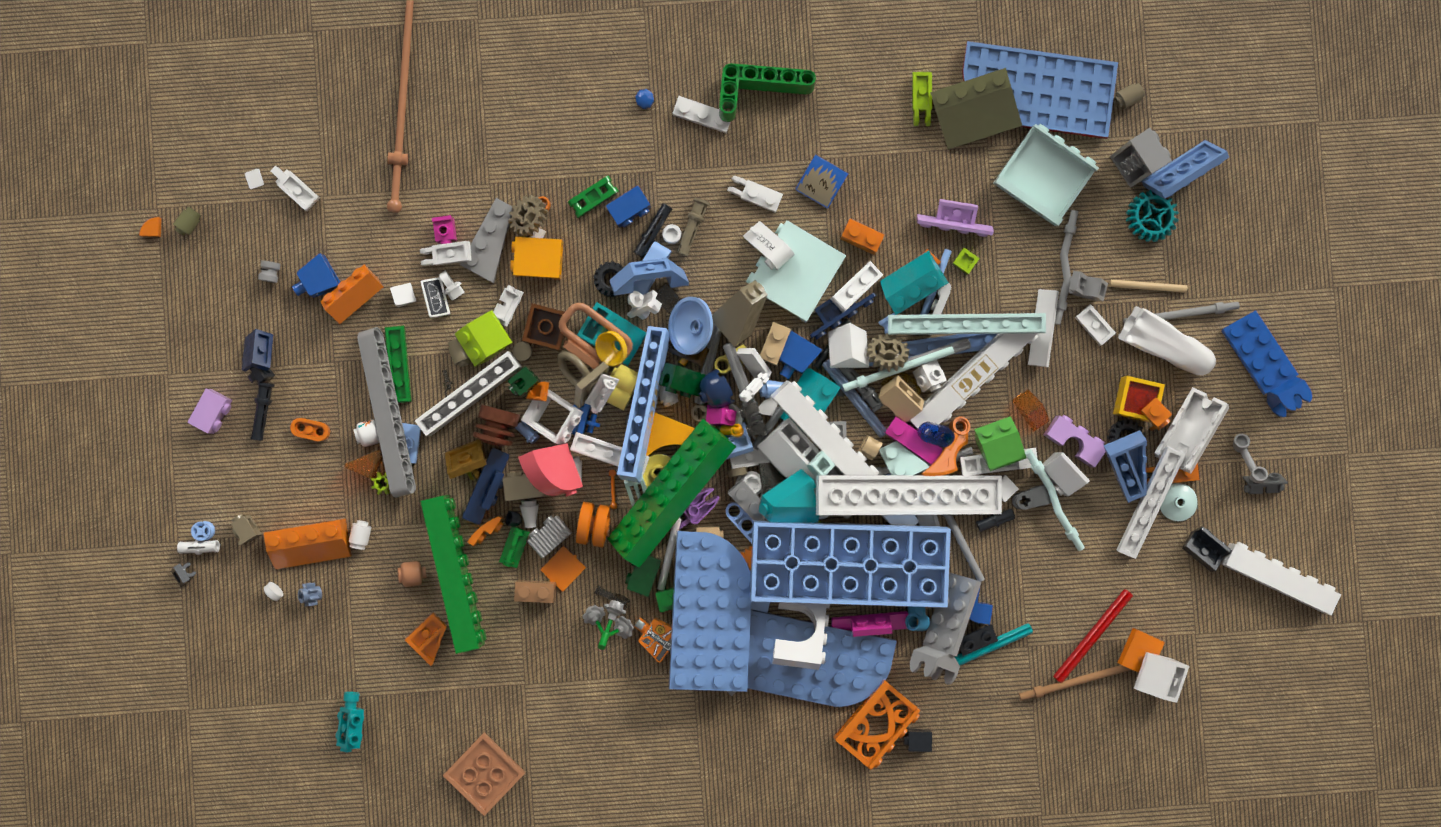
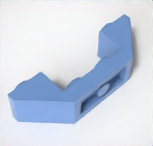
M668 258L627 264L610 279V285L614 295L633 293L634 281L666 277L670 288L687 286L689 281L682 268Z

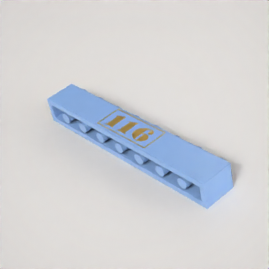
M648 326L617 471V475L621 480L641 482L660 390L659 382L670 341L667 328Z

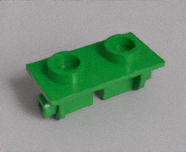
M511 527L499 562L508 567L518 568L530 532L517 527Z

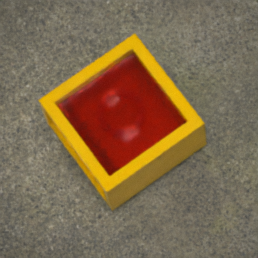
M1130 376L1121 377L1113 414L1151 423L1140 411L1154 398H1157L1160 402L1162 401L1165 384Z

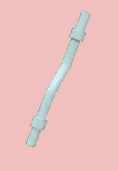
M1031 449L1027 450L1025 455L1032 464V470L1035 474H1038L1048 490L1055 515L1064 527L1067 538L1072 540L1078 551L1083 550L1085 547L1078 537L1079 533L1075 527L1071 526L1063 513L1055 487L1044 471V465L1041 461H1038Z

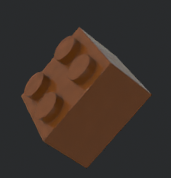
M531 303L522 341L562 352L565 336L560 332L559 320L565 312ZM570 319L566 323L567 328L569 326Z

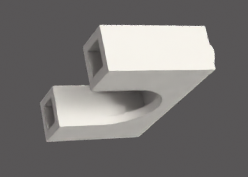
M779 602L778 609L800 611L809 616L814 624L815 632L812 637L802 642L776 639L772 664L819 670L821 664L825 662L826 653L822 652V648L827 642V634L824 633V627H828L829 615H826V608L829 609L830 604Z

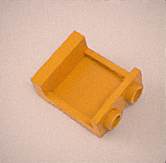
M515 237V241H512L514 261L511 260L510 271L513 272L515 277H543L561 280L564 242L562 239Z

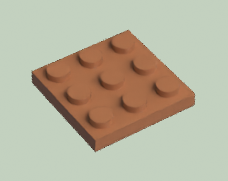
M484 732L445 772L443 777L485 816L526 772Z

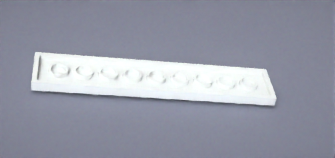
M816 475V515L1002 514V476Z

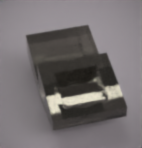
M665 283L656 291L658 293L656 300L662 303L661 306L671 315L675 305L682 299L670 288L668 283Z

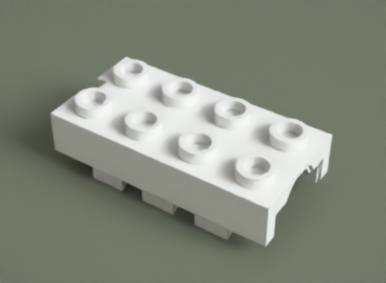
M1192 387L1157 447L1155 456L1160 459L1166 446L1186 454L1180 469L1191 474L1227 413L1229 405L1215 397L1211 401L1206 393Z

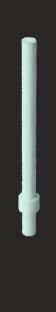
M951 346L905 362L903 368L898 366V371L891 368L890 372L885 369L865 377L862 375L856 377L854 381L842 384L845 392L857 387L863 388L871 382L943 358L955 352Z

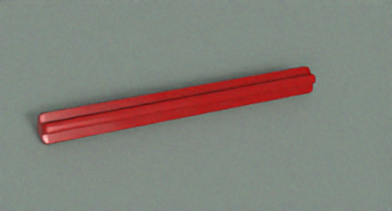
M1124 589L1054 674L1053 677L1058 682H1064L1131 600L1133 595L1128 590Z

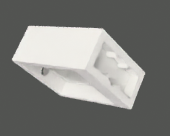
M548 389L547 401L532 400L521 420L552 442L561 445L569 441L574 427L579 424L583 412ZM551 399L570 411L558 434H555L538 422Z

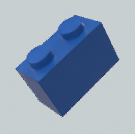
M636 186L607 204L606 208L617 226L625 228L631 225L633 219L637 216L641 218L650 212L648 209L651 208V205L639 186Z

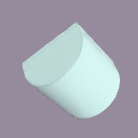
M820 451L807 465L810 472L815 476L827 475L835 466L824 451Z

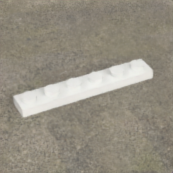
M1168 446L1165 447L1147 484V495L1141 497L1116 549L1118 552L1136 559L1186 454Z

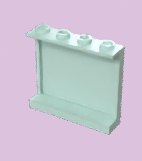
M1035 124L1031 127L993 184L1052 225L1059 226L1063 220L1062 217L1099 167L1095 165L1096 162L1090 157L1084 158L1081 156L1080 151L1074 146L1068 147L1065 145L1064 139L1058 135L1052 136L1048 133L1049 129L1042 124H1039V126Z
M786 221L785 224L781 223L775 233L792 249L795 255L778 270L775 268L771 270L764 262L766 258L761 256L756 264L758 267L755 274L751 272L746 282L751 283L756 280L764 287L765 292L768 294L767 299L796 315L801 321L806 323L846 255L791 222Z

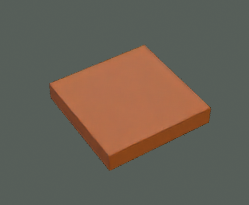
M1132 628L1117 663L1139 673L1146 652L1160 655L1165 642Z

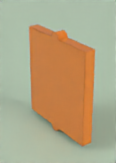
M563 546L543 566L541 571L550 579V582H556V586L563 592L586 567L577 559V555H573Z

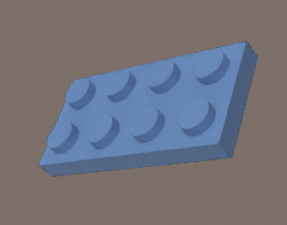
M1204 140L1142 180V184L1146 189L1165 199L1172 196L1179 189L1189 185L1193 180L1205 175L1207 171L1215 166L1220 165L1229 158L1228 152Z

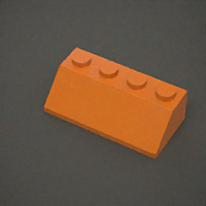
M346 519L264 532L266 552L275 569L352 556L351 548L349 547L350 542H348L349 536Z

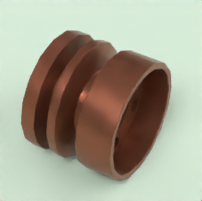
M481 404L478 417L486 420L485 424L475 425V427L483 429V433L474 432L473 437L478 438L482 442L500 447L512 446L513 442L506 440L505 436H515L514 433L507 429L508 427H517L520 415Z

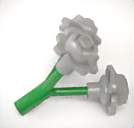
M611 600L609 604L604 605L609 612V621L605 630H603L600 624L602 617L605 615L603 607L590 606L582 616L585 623L597 625L601 633L598 644L600 650H605L609 637L615 634L622 636L624 639L632 636L634 626L631 620L624 618V616L616 618V616L626 614V611L623 610L624 604H621L619 601ZM615 621L614 630L609 632L612 622Z

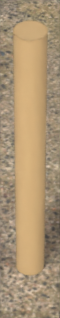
M1112 279L1109 282L1110 287L1181 293H1187L1188 289L1187 285Z

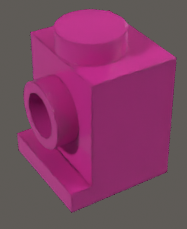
M451 215L432 218L435 241L437 243L447 244L457 241L455 222ZM446 227V233L442 234L441 229Z
M707 405L706 421L714 426H733L736 423L737 411L729 409V406L713 408Z

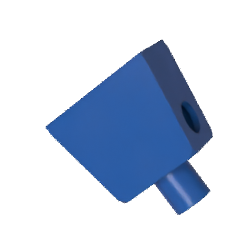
M320 253L297 271L301 281L293 285L292 288L297 296L307 291L309 296L315 298L332 292L338 287L340 280L326 256Z
M790 331L779 361L785 364L779 374L787 379H790L794 371L802 374L820 354L822 349Z

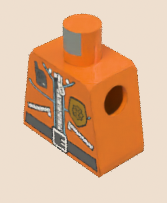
M640 617L634 625L637 630L643 633L638 642L657 662L661 663L671 649L672 625L655 617L649 624Z

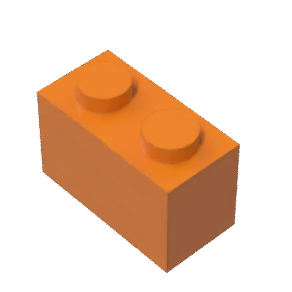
M849 219L840 239L875 255L884 234Z

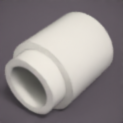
M357 520V523H352L348 541L350 542L349 547L365 550L372 528L368 526V522Z

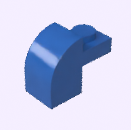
M978 591L969 619L977 623L990 625L993 605L978 602Z

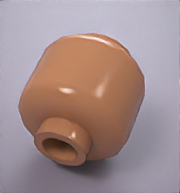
M419 561L403 562L400 568H397L398 581L404 587L420 586L423 578H426V568L421 567Z

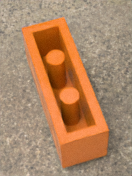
M364 264L360 268L355 269L346 280L341 281L338 287L331 293H327L320 302L325 311L341 324L384 286Z

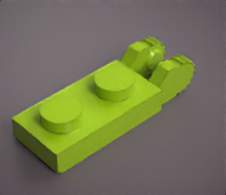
M932 72L912 73L914 126L919 125V111H925V125L930 126L932 96L930 92H932Z

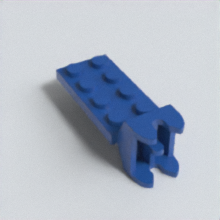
M1256 310L1221 330L1262 394L1265 395L1267 393V404L1277 416L1286 417V409L1295 411L1296 408H1301L1302 400L1308 403L1312 400V392L1305 380L1296 377L1299 374Z

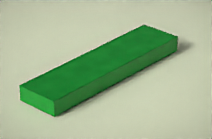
M405 326L385 327L386 349L398 403L412 402Z

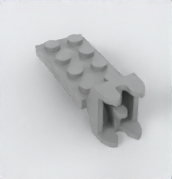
M949 572L948 607H935L923 642L924 646L913 650L910 660V670L916 673L924 662L925 677L937 680L941 672L945 670V684L950 685L954 682L960 668L954 656L957 657L981 585L980 581Z

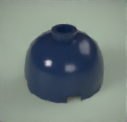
M717 369L709 372L701 380V393H699V397L704 404L707 402L710 407L723 408L733 404L735 400H731L730 397L733 396V392L725 377H719L717 373L720 371Z

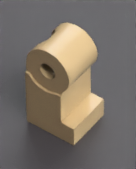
M866 435L858 451L866 458L873 460L883 443Z

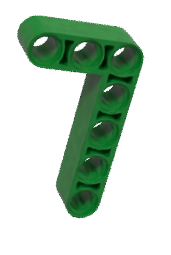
M727 64L722 70L719 117L724 122H731L735 119L738 89L806 95L814 91L816 75L814 72L804 69Z

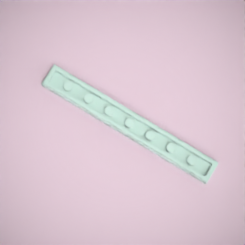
M1046 313L888 315V335L1046 333Z

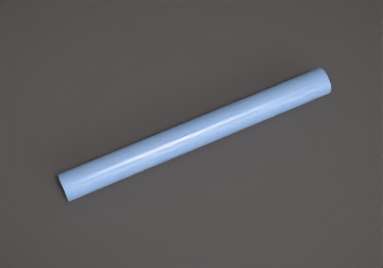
M944 249L940 260L941 263L938 265L943 274L952 252L948 249ZM936 292L926 297L920 315H928Z

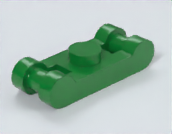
M610 176L602 178L568 201L569 206L573 207L576 211L575 215L578 219L619 193L617 187L612 185ZM605 186L607 192L603 194L600 188ZM584 199L587 205L581 207L579 202Z

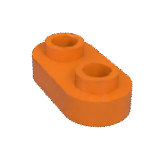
M296 418L290 426L293 435L305 439L324 441L330 435V428L327 424L310 419ZM301 424L305 426L303 431L299 429ZM320 428L323 429L322 435L318 434V430Z

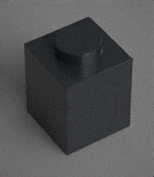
M908 729L907 734L903 736V745L910 752H932V731L930 729Z

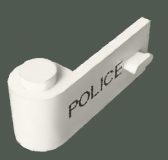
M760 221L743 235L744 239L765 256L766 260L764 262L771 270L774 268L778 270L795 255L782 239Z

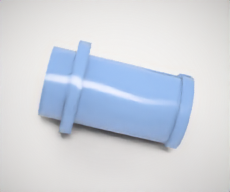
M523 421L515 427L527 439V443L533 444L540 437L538 431H534Z

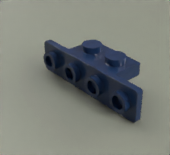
M872 293L858 303L854 302L845 312H842L831 299L815 308L814 311L824 326L810 334V339L814 337L816 340L826 334L824 330L830 326L832 329L842 323L841 319L845 316L849 319L858 313L856 309L862 305L866 308L874 302L873 298L876 296L875 293Z
M495 448L491 449L486 460L487 465L482 469L463 513V519L480 525L486 510H489L490 506L494 507L498 498L496 496L497 490L503 487V470L510 456L508 453Z

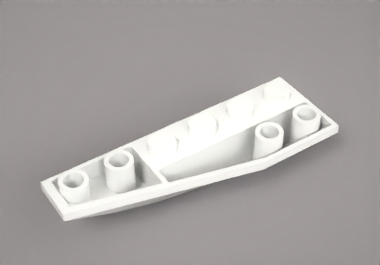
M788 418L759 443L757 448L784 477L788 478L802 469L814 480L816 485V476L810 472L807 465L820 451L798 426ZM832 468L827 475H838V473ZM841 515V516H843L844 518L848 519L851 515Z

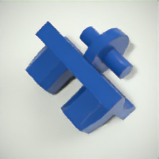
M584 404L579 409L583 414L581 415L580 423L574 427L571 434L575 435L576 432L584 434L587 424L589 425L587 430L589 433H593L594 426L600 427V423H596V414H591L590 421H588L591 405Z

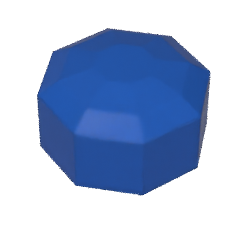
M647 89L639 90L635 96L637 106L642 109L651 108L654 103L653 93Z

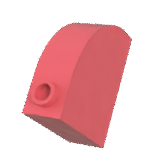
M568 443L533 450L518 457L528 480L536 489L546 495L558 496L565 494L568 497L576 494V490L583 487Z

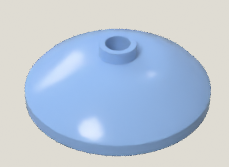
M683 298L675 305L671 312L668 324L669 337L678 352L685 355H695L707 346L713 331L712 314L708 305L700 298Z

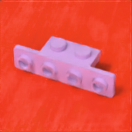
M940 199L936 217L917 214V223L922 227L930 228L931 226H936L945 231L955 229L964 234L974 232L982 237H987L994 233L992 226L975 223L978 205Z

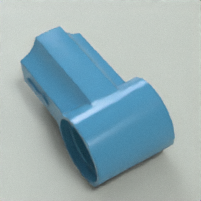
M908 606V616L905 619V624L909 630L926 631L929 628L930 619L926 615L925 607Z

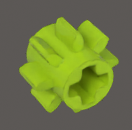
M377 472L378 477L371 478L374 481V486L371 488H376L378 495L382 494L383 490L386 495L390 494L386 473L383 476L381 472ZM384 480V482L387 483V486L382 487L380 481Z

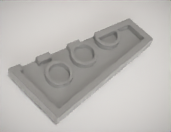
M498 198L495 199L470 245L471 261L460 263L464 268L492 283L495 282L502 249L504 248L506 234L509 229L510 222L508 220L512 217L509 212L514 210L512 206Z

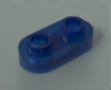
M924 422L918 428V436L927 443L947 447L955 439L954 432L949 427L940 424Z

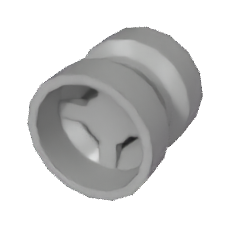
M261 260L260 267L262 270L258 275V280L277 283V271L280 270L281 264Z

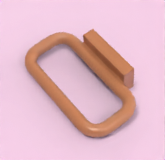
M584 303L572 304L561 316L559 329L567 337L564 341V348L576 355L591 368L595 369L600 364L599 362L602 363L596 349L570 331L566 326L567 321L578 310L586 313L607 330L614 331L622 336L627 346L626 358L631 353L633 347L631 338Z

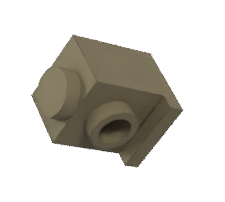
M240 514L232 519V532L237 538H240L239 546L245 545L262 535L250 515L243 516Z

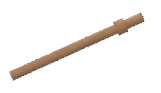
M1118 665L1065 680L1063 683L1058 682L1041 687V685L1033 687V690L1019 693V698L1021 701L1034 697L1036 699L1044 697V694L1132 669Z

